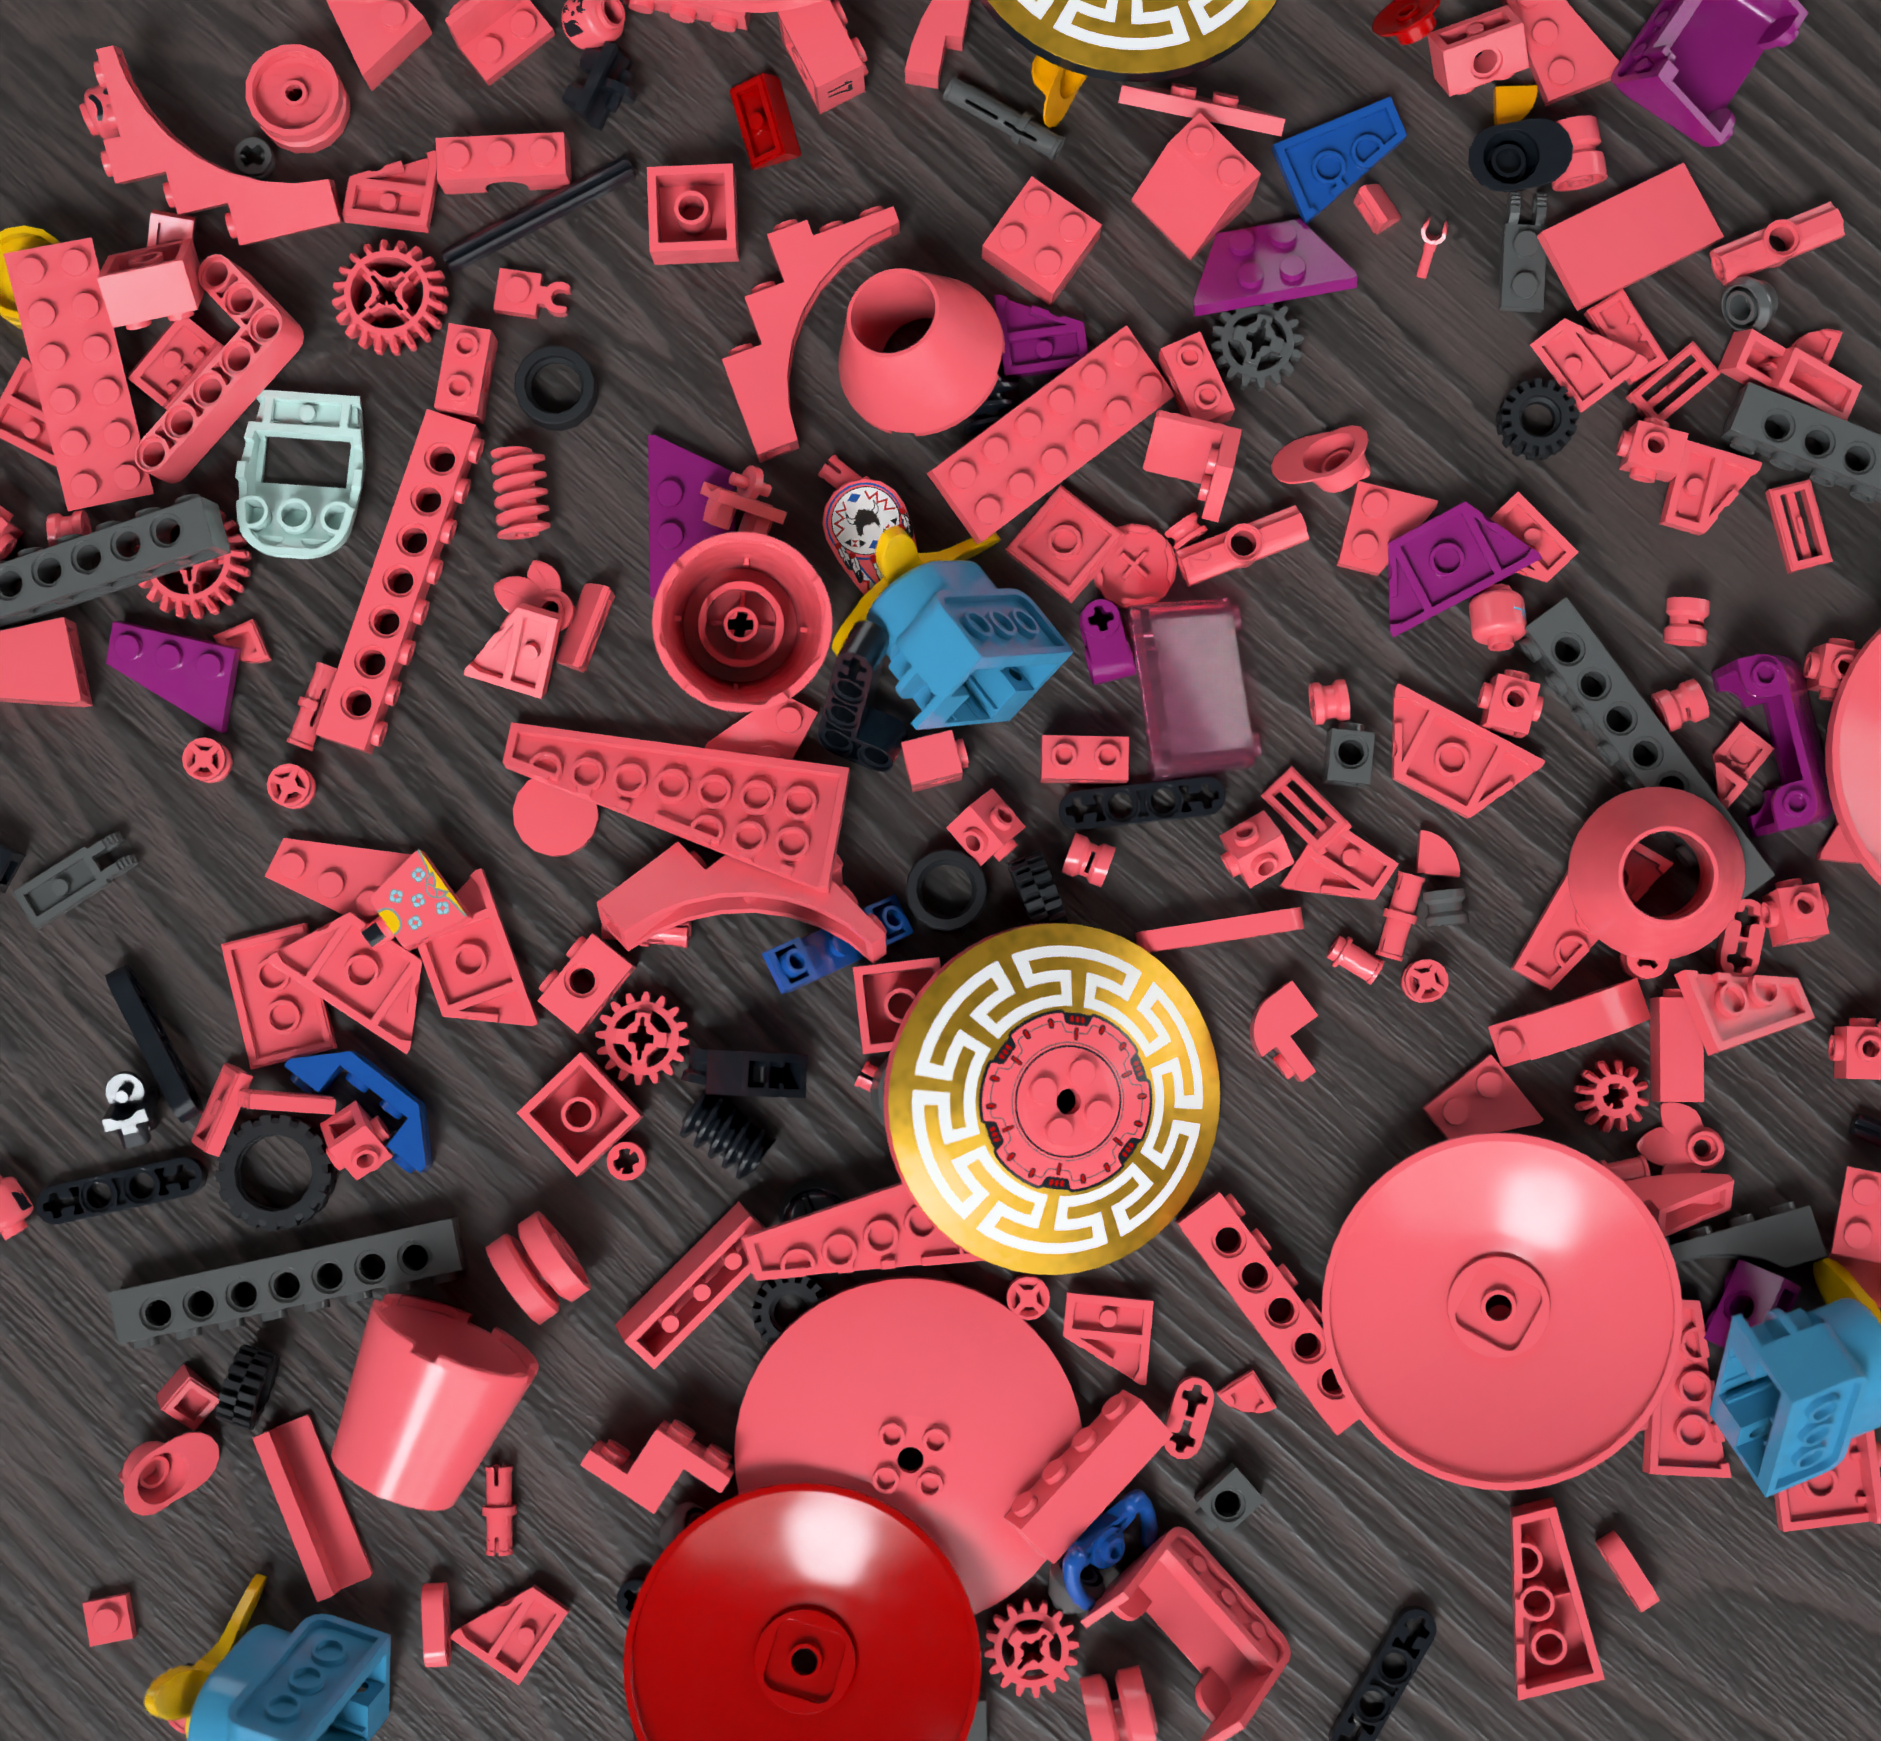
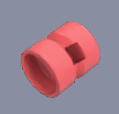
M1575 116L1556 121L1568 132L1573 144L1572 160L1566 172L1556 181L1552 182V189L1560 192L1574 191L1605 181L1608 178L1604 153L1596 150V147L1602 142L1596 116Z

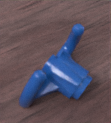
M1134 1489L1127 1493L1116 1505L1098 1516L1067 1550L1068 1553L1063 1559V1580L1071 1600L1081 1609L1090 1611L1095 1606V1599L1085 1591L1081 1584L1080 1573L1083 1567L1092 1564L1098 1568L1108 1569L1117 1563L1125 1551L1123 1531L1133 1521L1137 1513H1139L1141 1520L1142 1546L1148 1549L1157 1540L1158 1525L1156 1512L1151 1500L1143 1490Z

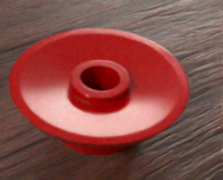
M1394 0L1376 16L1372 24V30L1382 37L1396 36L1398 42L1402 45L1415 43L1426 37L1427 33L1432 32L1436 27L1437 20L1433 13L1440 5L1441 0Z

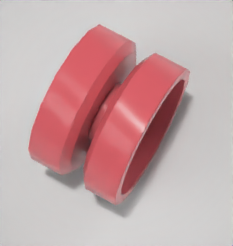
M302 44L280 45L266 51L252 65L246 80V102L256 122L278 147L293 153H315L331 146L343 134L350 118V98L334 67L319 51Z
M536 1211L518 1224L521 1242L514 1236L503 1234L486 1246V1252L492 1266L515 1301L535 1323L541 1325L560 1311V1303L556 1292L565 1300L573 1302L592 1289V1286L570 1245L554 1225L541 1212Z
M1139 1665L1117 1670L1115 1683L1119 1699L1111 1700L1107 1681L1101 1674L1079 1678L1092 1741H1157L1155 1735L1159 1734L1154 1708L1150 1692L1146 1693Z

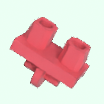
M748 466L742 474L731 473L729 484L737 487V493L705 481L700 491V494L708 497L703 521L725 530H729L736 509L745 511L738 532H752L768 535L773 521L783 525L787 512L756 500L759 495L768 497L772 487L769 484L763 483V471L755 466Z

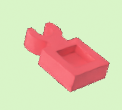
M500 268L493 310L497 314L538 319L539 307L547 308L548 312L553 316L566 317L569 312L567 307L555 305L553 299L560 293L571 295L572 289L569 284L560 281L553 282L545 287L543 286L544 277L540 273Z

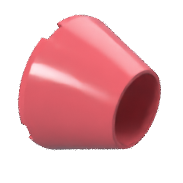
M904 268L879 272L867 279L857 289L848 306L838 358L839 378L842 389L858 415L875 428L892 434V431L914 433L915 436H926L947 430L972 415L985 402L994 389L999 378L997 372L1002 353H1005L1003 329L996 312L987 299L975 288L960 280ZM933 318L929 330L916 344L899 352L883 353L887 341L900 327L917 319Z
M1644 787L1613 797L1596 809L1575 837L1570 851L1568 886L1573 905L1579 917L1590 932L1610 948L1631 957L1645 960H1668L1686 956L1700 950L1717 938L1728 926L1742 899L1745 886V861L1735 831L1725 817L1711 804L1692 793L1680 789ZM1667 831L1682 838L1693 849L1699 863L1700 878L1694 896L1683 908L1666 916L1653 917L1637 909L1628 898L1623 884V867L1628 853L1637 842L1652 833Z

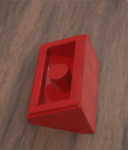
M761 73L729 89L753 170L793 160L801 156L781 81L777 76Z

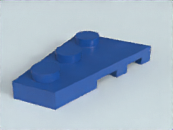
M1390 96L1273 144L1271 150L1301 220L1307 225L1405 140L1407 133Z

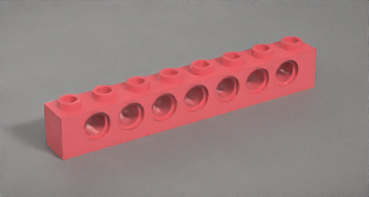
M429 409L426 410L315 733L323 739L369 754L373 753L375 746L380 747L385 739L388 723L384 722V718L389 705L395 706L398 701L402 682L397 680L402 666H408L414 655L416 642L412 641L416 625H422L427 617L430 602L425 599L430 584L436 585L441 576L443 560L439 558L444 543L449 545L454 538L457 520H454L453 517L458 503L464 504L468 497L471 480L467 479L471 464H478L483 453L485 440L480 439L482 433L475 424ZM447 453L455 456V463L450 470L446 472L435 470V462L439 456ZM429 494H439L441 496L439 508L430 513L423 512L421 509L423 499ZM415 534H425L427 536L426 547L421 552L410 553L407 548L409 539ZM402 574H411L413 576L411 589L403 594L395 593L394 582L396 578ZM397 614L399 617L397 630L391 634H382L380 631L381 620L386 615ZM376 654L384 655V669L377 675H369L366 670L368 659ZM360 695H369L371 698L370 710L362 716H355L352 710L354 700Z

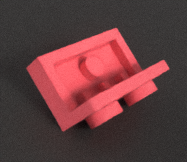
M190 318L172 321L126 378L168 410L224 346Z

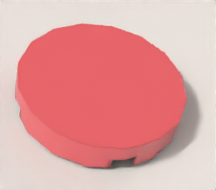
M534 779L528 780L518 792L513 807L514 826L521 840L535 852L551 857L570 855L583 849L595 835L600 820L598 804Z

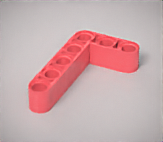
M219 254L208 256L202 261L197 273L198 282L241 328L136 446L134 456L137 466L166 483L174 484L180 482L192 471L299 351L304 340L301 326L249 272Z

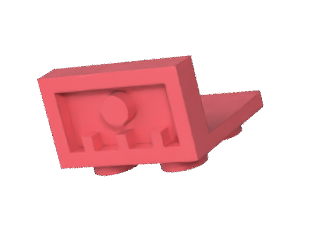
M460 0L452 7L449 16L445 19L457 47L488 86L492 85L555 36L553 28L530 0Z
M1158 410L1143 469L1148 472L1201 484L1197 500L1205 501L1201 519L1218 522L1234 469L1242 429L1184 416L1179 413Z

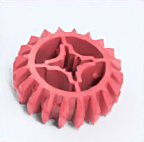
M382 239L379 244L380 251L375 252L370 244H365L364 251L367 256L360 259L357 254L350 253L349 258L354 264L352 269L346 266H339V272L346 281L333 282L334 290L342 295L334 298L332 305L335 309L342 310L336 316V319L340 325H348L345 334L350 339L359 337L358 344L361 348L366 350L374 343V351L378 355H383L388 344H390L392 353L395 356H400L402 352L401 344L406 343L409 349L414 352L418 349L414 341L417 337L421 336L425 342H431L432 337L426 330L429 326L434 329H441L442 323L434 315H442L448 312L447 305L438 300L448 297L449 291L445 286L439 285L445 279L444 274L441 270H433L436 262L431 256L422 259L423 251L420 247L414 246L407 253L406 243L399 240L392 251L388 241ZM386 268H403L408 270L405 274L401 271L396 276L390 278L382 277L377 273ZM367 281L371 286L372 294L364 304L366 309L360 313L358 306L359 295ZM422 282L423 299L418 312L414 314L410 310L409 302L413 294L417 292L415 287ZM379 286H382L387 292L392 291L398 298L397 301L403 310H400L394 303L389 304L385 300V295ZM393 317L405 323L395 328L372 326L376 322L381 324L384 320Z
M221 510L220 513L231 553L193 565L192 570L187 567L172 572L173 574H182L183 583L188 586L189 594L173 592L167 585L164 576L138 584L143 589L151 588L146 598L152 603L160 601L159 608L165 613H169L175 608L176 616L185 619L191 609L194 618L203 619L205 606L210 613L217 615L220 613L218 601L221 600L228 606L234 605L233 598L228 594L232 588L239 593L244 592L245 587L237 582L238 576L250 577L251 571L244 566H240V563L251 560L252 554L246 550H238L245 546L247 541L242 534L234 535L239 525L234 520L225 522L226 514ZM179 525L175 526L171 531V541L180 535ZM140 545L134 547L135 553L139 551ZM222 569L217 580L206 589L208 575L213 570Z

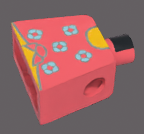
M418 849L371 895L369 901L380 916L360 931L375 951L394 937L397 938L404 949L413 950L470 922L473 917L428 855Z

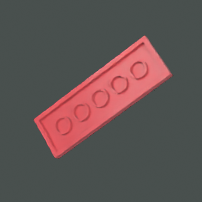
M92 237L4 253L67 510L73 511L154 494L150 474L140 469L135 462V449L141 437L115 330L112 328L97 281L100 268Z
M1126 325L930 470L927 475L976 544H979L1176 395Z

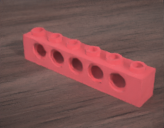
M1215 1191L1176 1220V1224L1329 1428L1338 1436L1360 1418L1348 1403L1340 1387L1334 1391H1327L1322 1387V1376L1327 1370L1332 1369L1328 1357L1324 1332L1319 1325L1322 1322L1321 1312L1310 1298L1304 1302L1301 1301L1293 1290L1299 1283L1283 1263L1278 1267L1274 1265L1266 1254L1272 1250V1247L1257 1228L1250 1233L1240 1219L1246 1213L1233 1195L1230 1193L1223 1197L1220 1192ZM1226 1227L1234 1228L1238 1234L1236 1247L1230 1251L1219 1250L1216 1245L1217 1233ZM1250 1263H1260L1265 1272L1262 1282L1256 1286H1247L1242 1279L1243 1269ZM1277 1298H1286L1291 1306L1290 1314L1282 1321L1272 1320L1268 1312L1269 1305ZM1304 1333L1314 1334L1317 1340L1315 1351L1308 1356H1300L1295 1350L1297 1338Z

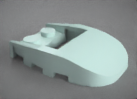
M263 390L256 398L260 403L256 421H248L244 435L246 443L242 459L237 461L235 478L239 481V500L236 501V510L240 532L250 545L269 556L295 559H313L326 556L338 550L348 540L353 529L366 472L363 412L360 396ZM268 436L350 442L351 450L346 488L263 483Z

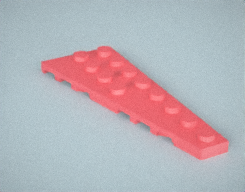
M511 722L503 757V764L506 769L816 891L829 893L851 774L849 767Z
M902 1182L741 1236L751 1272L756 1281L805 1277L807 1275L836 1272L850 1273L870 1269H895V1267L929 1266L984 1261L966 1252L939 1232L917 1208Z

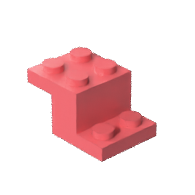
M1847 1166L1829 1258L1836 1260L1854 1277L1863 1290L1874 1300L1878 1308H1881V1173Z
M665 1419L663 1420L635 1462L628 1458L631 1452L618 1442L609 1439L605 1443L599 1439L580 1464L653 1514H655L683 1469L719 1493H722L735 1471V1466L730 1463L733 1457L728 1452L713 1443L708 1448L693 1439L696 1432L677 1419H674L672 1424Z

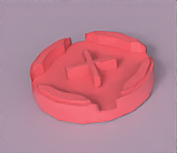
M1131 523L1116 527L1125 534L1127 540L1093 578L1095 587L1105 600L1112 602L1119 608L1139 610L1151 607L1166 596L1175 580L1177 561L1173 547L1167 539L1165 540L1157 530L1150 526Z

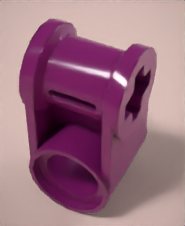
M1105 599L1090 602L1081 611L1079 627L1085 647L1086 663L1093 685L1136 675L1133 655L1129 642L1125 637L1117 607ZM1094 609H1099L1101 615H1109L1110 621L1104 625V631H1100L1097 625L1090 626L1088 622L1095 614Z

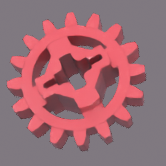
M644 991L641 1001L637 1002L634 995L628 993L626 994L627 1005L622 1006L618 1002L613 1001L610 1005L615 1014L612 1017L600 1016L599 1019L607 1025L606 1031L595 1032V1037L605 1039V1046L596 1050L597 1054H609L611 1059L607 1062L605 1068L606 1070H611L618 1066L621 1069L618 1079L621 1081H625L630 1074H634L635 1085H642L645 1075H649L654 1084L660 1083V1071L663 1070L672 1076L675 1074L674 1068L671 1065L672 1061L684 1062L686 1059L678 1051L680 1046L690 1045L691 1040L680 1036V1031L689 1027L688 1022H676L675 1017L678 1016L681 1009L676 1006L666 1010L667 998L665 996H661L656 1003H652L651 993ZM637 1010L634 1022L625 1029H617L622 1018L630 1012ZM654 1012L660 1014L666 1020L671 1033L661 1032L654 1023ZM642 1026H646L647 1034L654 1036L653 1044H646L644 1051H640L639 1043L632 1041L633 1033H640ZM615 1044H623L632 1054V1065L621 1058ZM660 1048H670L667 1055L659 1063L649 1067L651 1056Z
M1024 1598L1023 1609L1018 1611L1011 1603L1007 1604L1009 1616L1003 1618L995 1614L993 1621L998 1630H986L985 1638L993 1642L994 1645L984 1648V1656L996 1659L989 1666L990 1674L1002 1672L1000 1686L1005 1688L1011 1682L1015 1683L1017 1696H1021L1025 1687H1029L1034 1698H1039L1040 1687L1044 1685L1052 1693L1056 1692L1054 1680L1059 1677L1061 1680L1068 1682L1070 1676L1065 1666H1077L1078 1663L1077 1657L1069 1653V1650L1079 1647L1077 1638H1067V1635L1074 1630L1072 1621L1061 1624L1060 1620L1062 1619L1063 1612L1056 1609L1051 1614L1048 1613L1047 1601L1043 1599L1037 1609L1031 1608L1029 1598ZM1029 1619L1040 1620L1035 1626L1022 1627L1018 1624V1622ZM1055 1632L1058 1634L1061 1642L1059 1658L1049 1649V1642L1053 1639ZM1004 1637L1014 1647V1653L1009 1658L1008 1663H1006L1002 1654ZM1036 1639L1039 1640L1040 1653L1037 1655L1031 1651L1025 1656L1023 1642L1026 1641L1032 1644ZM1041 1669L1045 1672L1036 1676L1024 1675L1027 1670Z

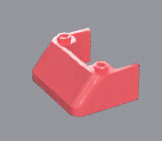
M1174 1527L1156 1540L1106 1587L1103 1595L1095 1602L1094 1608L1088 1611L1080 1621L1087 1628L1111 1611L1125 1621H1134L1146 1611L1202 1674L1195 1687V1698L1200 1710L1212 1723L1200 1741H1225L1243 1730L1291 1657L1289 1643L1281 1631L1189 1530L1183 1527Z

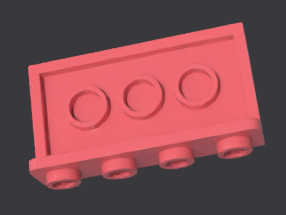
M1874 1430L1851 1439L1845 1458L1832 1470L1774 1494L1779 1530L1788 1532L1861 1522L1881 1524V1476L1879 1469L1881 1468V1444L1879 1441H1876Z

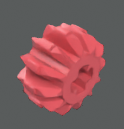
M1614 1059L1610 1064V1068H1608L1603 1060L1595 1062L1596 1075L1589 1070L1581 1072V1076L1588 1083V1086H1574V1092L1585 1094L1586 1100L1577 1102L1575 1108L1577 1111L1590 1109L1584 1120L1587 1125H1593L1600 1119L1599 1127L1601 1132L1609 1133L1613 1123L1618 1131L1624 1132L1628 1130L1626 1117L1634 1122L1642 1120V1116L1635 1109V1106H1648L1649 1100L1638 1098L1637 1092L1648 1088V1084L1646 1081L1632 1082L1638 1074L1636 1067H1629L1623 1072L1622 1060ZM1609 1088L1618 1089L1619 1096L1614 1098V1107L1613 1103H1605L1603 1096L1609 1093Z

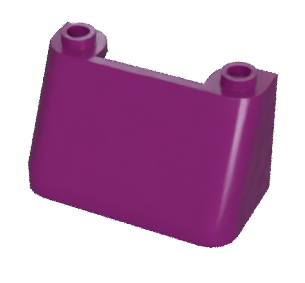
M1661 0L1613 71L1611 82L1623 95L1702 147L1720 146L1734 132L1733 126L1736 117L1726 107L1764 50L1778 46L1782 48L1795 40L1800 31L1799 27L1809 12L1798 0Z
M1757 654L1736 659L1711 672L1716 693L1728 692L1735 695L1740 700L1742 709L1763 705L1772 746L1775 748L1774 754L1782 786L1762 792L1764 798L1762 808L1756 814L1746 818L1751 838L1813 825L1826 820L1832 814L1833 806L1828 790L1825 757L1806 680L1800 664L1788 656Z

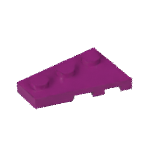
M120 620L113 621L106 664L220 733L227 732L241 648Z

